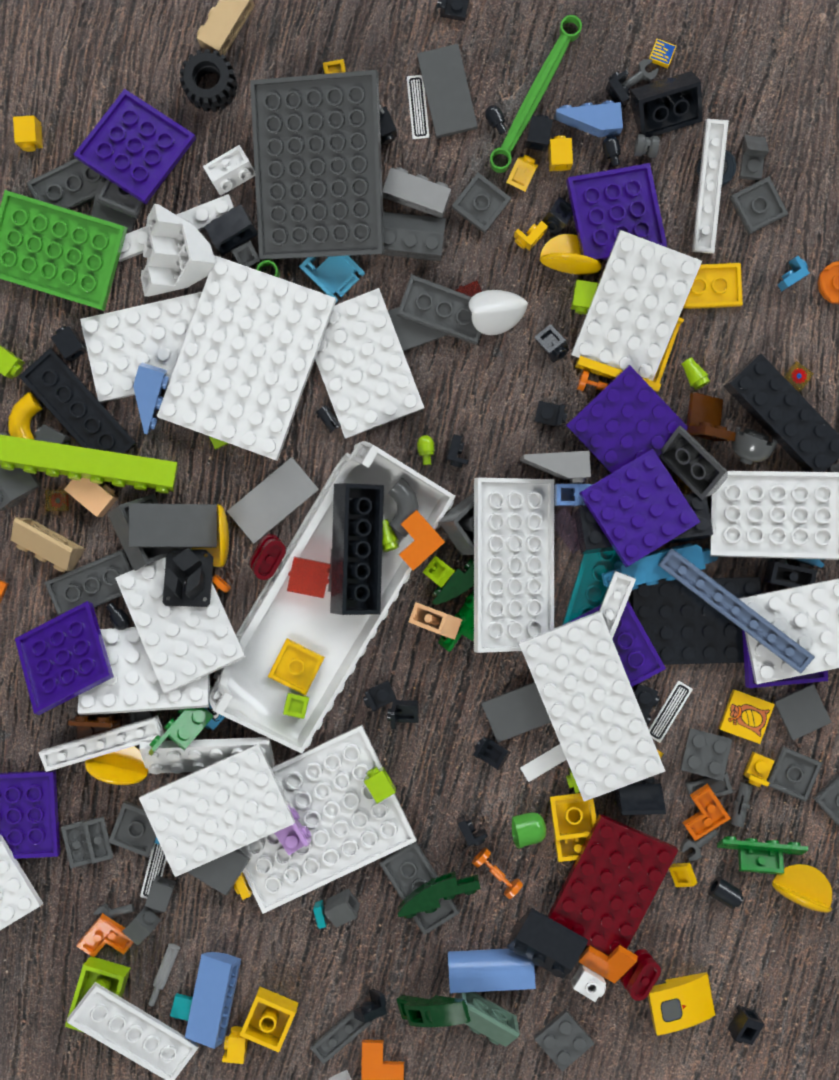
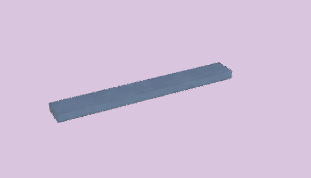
M673 548L669 550L658 564V566L800 674L815 658L814 655Z

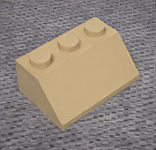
M15 517L13 521L11 541L17 544L16 547L24 552L29 550L35 553V558L43 562L49 561L53 563V568L65 573V571L74 570L85 550L84 547L31 518Z

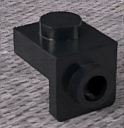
M393 700L392 707L388 708L387 721H391V729H396L397 722L419 723V702Z
M483 737L475 745L473 756L482 759L495 769L501 770L511 752L494 740Z

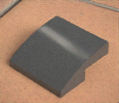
M104 816L61 826L70 869L113 858L111 845L108 842L109 836Z

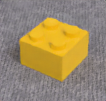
M260 986L239 1036L279 1052L296 1014L298 1002Z

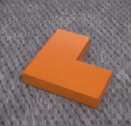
M415 510L401 523V526L414 541L398 555L412 570H415L445 541L424 517Z
M707 783L690 794V797L700 811L682 823L694 841H697L731 818Z
M102 913L79 940L76 947L95 957L104 945L108 944L124 955L134 942L122 932L125 927Z
M620 945L609 956L589 946L580 955L578 962L615 984L637 962L638 956Z
M362 1040L361 1080H404V1062L383 1061L384 1040Z

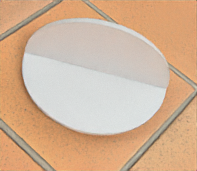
M502 290L482 291L471 297L469 301L472 323L479 332L485 335H498L513 328L522 319L528 302L519 295Z

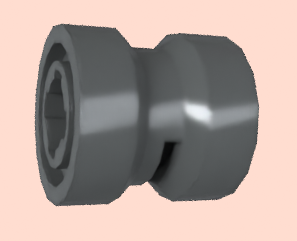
M637 134L634 156L641 157L642 155H647L649 158L655 159L659 149L660 137L652 136L649 138L644 134Z

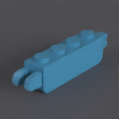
M687 543L671 547L700 570L706 569L705 564L712 563L718 559L717 556H710L709 548L702 549L697 544ZM671 548L651 552L627 568L621 559L617 560L614 564V569L602 573L603 585L605 587L609 586L614 571L636 578L632 590L639 588L638 585L644 583L647 586L658 584L660 579L666 578V581L675 580L673 576L658 566Z

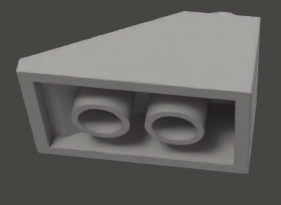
M589 451L524 454L520 457V462L562 480H569L570 484H579L591 477Z

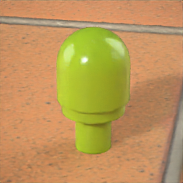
M424 435L417 441V450L419 456H422L423 465H431V456L435 452L434 441L430 436Z

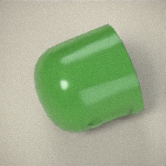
M530 812L512 816V837L517 848L520 849L524 848V846L537 844L545 839L546 825L540 814Z

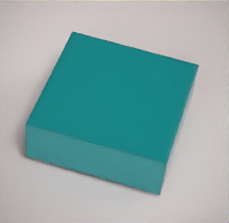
M323 900L316 901L313 907L319 929L325 928L328 922L324 913Z
M176 993L170 1017L188 1021L193 997Z

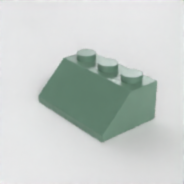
M475 992L457 993L454 998L465 1000L471 1020L465 1024L474 1033L479 1035L482 1033L492 1043L496 1045L501 1044L505 1047L520 1035L516 1015Z

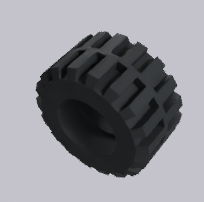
M205 49L204 53L198 50L196 51L197 55L193 56L190 54L188 56L189 61L184 60V69H180L182 88L192 104L194 103L196 108L200 109L202 107L203 111L206 112L209 109L217 112L219 107L223 110L226 108V103L229 105L232 103L231 96H236L235 89L238 86L236 75L230 62L227 61L223 54L220 56L216 50L211 53L210 49ZM216 73L220 75L219 82L213 88L202 89L198 87L199 80L205 74Z

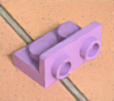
M289 806L295 824L274 834L287 854L291 855L303 846L306 847L310 844L311 833L305 825H301L296 809Z

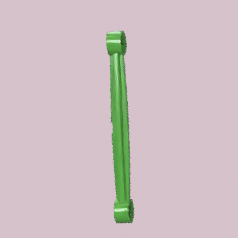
M568 15L561 21L560 37L527 93L501 148H497L491 153L490 166L495 172L503 173L510 168L511 153L543 98L569 43L575 41L580 36L582 22L577 16ZM566 23H574L578 27V31L575 34H568L564 31L563 26ZM497 154H503L508 158V164L498 167L494 164L493 158Z

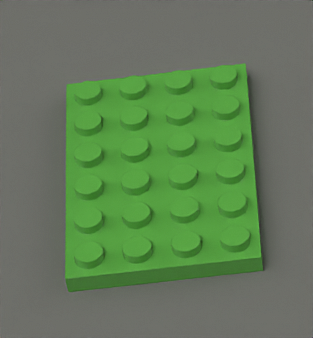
M5 190L0 206V279L105 311L128 228Z

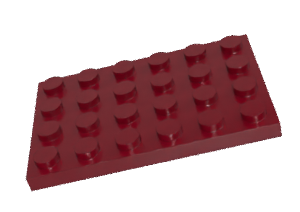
M599 814L547 917L588 939L587 946H592L603 953L610 955L619 945L627 949L678 852L677 847Z

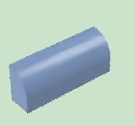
M509 948L448 951L450 993L536 989L534 964L527 958L515 954Z
M219 952L201 954L185 1033L186 1039L213 1049L225 1042L241 963L240 958Z

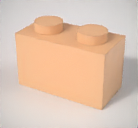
M86 478L71 480L64 489L96 517H103L118 499L114 494L116 491L108 484L90 482V479Z
M416 602L408 622L455 640L462 619Z

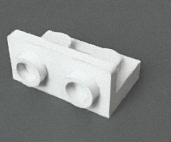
M240 145L203 166L220 196L255 176V171Z

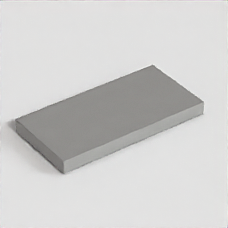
M291 457L227 510V512L253 544H255L319 491V488Z

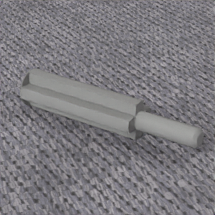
M168 944L153 983L154 990L148 1003L151 1007L155 1005L160 990L165 987L180 947L176 944Z

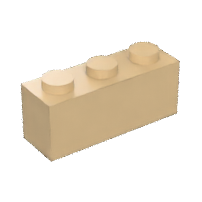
M219 0L217 5L209 11L208 20L205 25H201L197 32V40L200 46L204 49H210L211 53L216 50L220 56L222 54L225 56L255 7L254 1Z

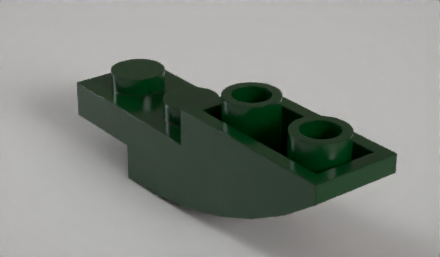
M472 557L464 566L467 569L465 573L457 568L442 588L440 586L437 587L431 595L434 598L432 600L433 604L437 605L447 602L474 586V559Z
M454 871L424 883L398 906V917L411 918L416 913L424 911L425 913H432L437 908H441V898L450 900L458 894L471 895L476 893L477 890L481 889L478 874L457 879Z
M401 995L396 999L401 1017L404 1020H408L409 1026L446 1027L465 1024L471 1021L464 999L438 995L431 999Z

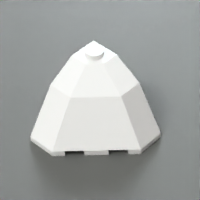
M154 204L147 217L146 227L149 230V240H145L143 257L147 258V263L144 270L141 271L144 296L148 297L188 288L207 277L216 263V257L213 255L210 243L194 225L161 205Z

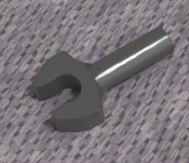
M652 59L642 60L638 64V72L621 83V85H625L629 89L641 80L651 83L659 69L657 68L650 73L646 72L645 68L651 65Z
M714 829L697 841L686 838L682 842L680 850L685 852L690 847H693V852L687 858L689 861L698 860L702 857L701 847L718 835V833Z
M105 903L99 906L93 914L99 915L103 913L113 919L117 916L135 912V906L132 903L111 909Z

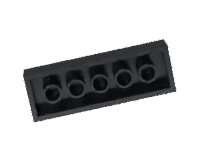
M761 353L753 357L723 386L768 434L777 440V443L805 472H825L839 458V434Z
M334 484L330 613L339 615H377L381 612L384 485Z
M696 494L683 495L700 520V523L666 544L704 540L713 535L707 498L701 500ZM579 507L574 514L581 554L614 551V548L588 507Z

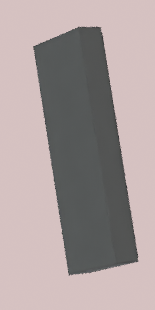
M352 1009L312 1043L310 1049L325 1064L371 1025L372 1021L363 1023L355 1019L354 1009Z

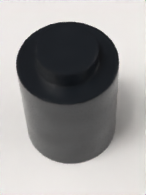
M719 876L713 880L709 887L708 895L730 909L739 907L743 901L742 890Z

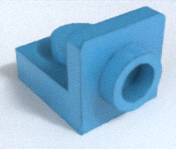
M799 256L789 261L792 270L781 276L783 280L777 284L781 292L809 274L807 263L800 259Z

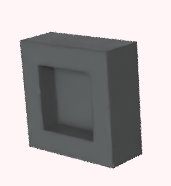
M247 241L230 250L238 264L249 267L260 261L251 241Z

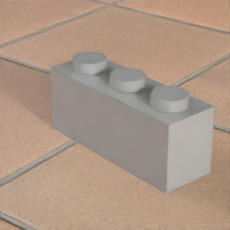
M397 167L396 169L390 168L382 193L385 199L438 218H443L451 196V189L443 182L433 183L428 181L429 179L423 175L417 174L414 176L408 174L407 170Z

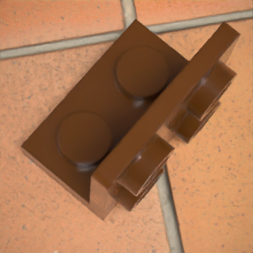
M696 392L690 393L687 417L688 427L686 431L691 436L721 442L735 441L736 435L735 432L727 431V427L720 426L723 399Z
M116 713L102 714V716L75 715L73 719L68 721V725L77 726V739L122 726V717H117Z

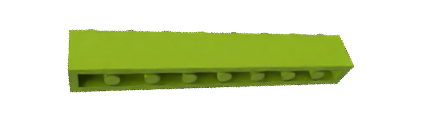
M0 435L1 468L6 470L21 468L24 472L32 474L40 471L46 472V475L52 477H59L60 474L67 475L72 480L90 479V482L102 484L103 481L112 482V485L117 487L132 485L138 490L152 488L156 489V492L168 494L169 491L174 492L178 470L177 462Z

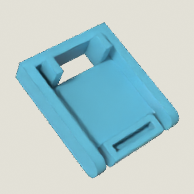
M349 256L328 257L317 269L312 264L317 257L307 258L299 266L326 295L336 299L335 293L342 298L359 281V278L355 275L356 272L362 277L365 275V272Z

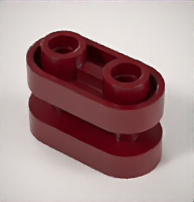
M265 535L250 558V568L258 579H270L286 554L285 545L276 535Z
M639 949L634 952L638 956L637 962L620 978L621 984L632 999L636 1001L644 1000L649 995L661 974L660 966L645 949Z

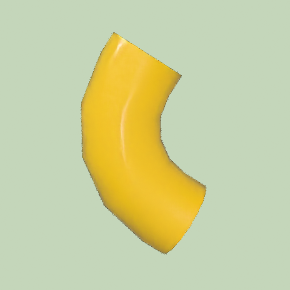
M31 392L25 394L12 408L8 418V433L10 436L35 440L30 430V422L42 410V406Z

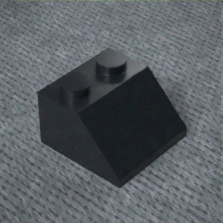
M653 776L615 790V806L622 815L666 814L661 783Z

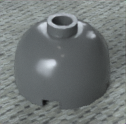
M736 427L734 431L736 433L735 441L731 442L732 449L736 455L740 456L741 462L752 465L753 462L765 461L772 455L777 445V440L774 439L773 442L768 441V435L746 428L745 432L740 431L741 427Z

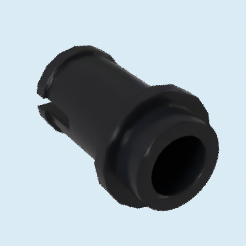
M324 405L316 411L317 418L322 420L331 433L341 425L331 413V408Z

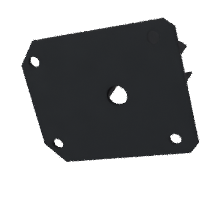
M189 548L174 549L166 556L162 603L165 606L207 607L211 600L213 556L206 550H190Z

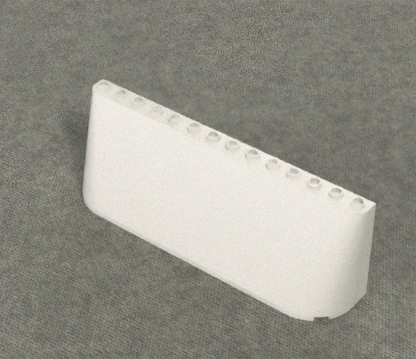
M366 441L357 443L354 446L353 452L351 454L346 453L334 468L287 547L286 554L276 572L268 579L237 631L236 636L246 657L215 671L213 678L217 680L214 686L210 688L209 698L213 711L303 754L305 748L310 746L316 730H319L322 726L326 713L332 709L336 696L343 691L345 681L354 672L358 659L365 654L366 646L370 639L376 635L380 622L387 617L388 609L392 602L397 600L401 587L409 580L412 570L398 554L412 543L414 539L409 534L403 537L392 527L399 539V548L389 552H383L382 550L380 614L339 615L330 613L331 592H327L329 585V572L327 570L330 568V550L332 549L334 484L384 485L383 520L388 519L390 523L397 514V504L388 492L403 478L416 494L419 506L418 512L434 530L440 527L438 522L453 506L455 495L375 445ZM287 638L325 657L306 694L309 697L304 719L283 715L287 693L303 694L268 677Z

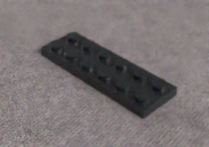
M49 348L19 375L22 381L82 447L126 454L137 444L132 436L105 406L98 401L96 396L52 348Z

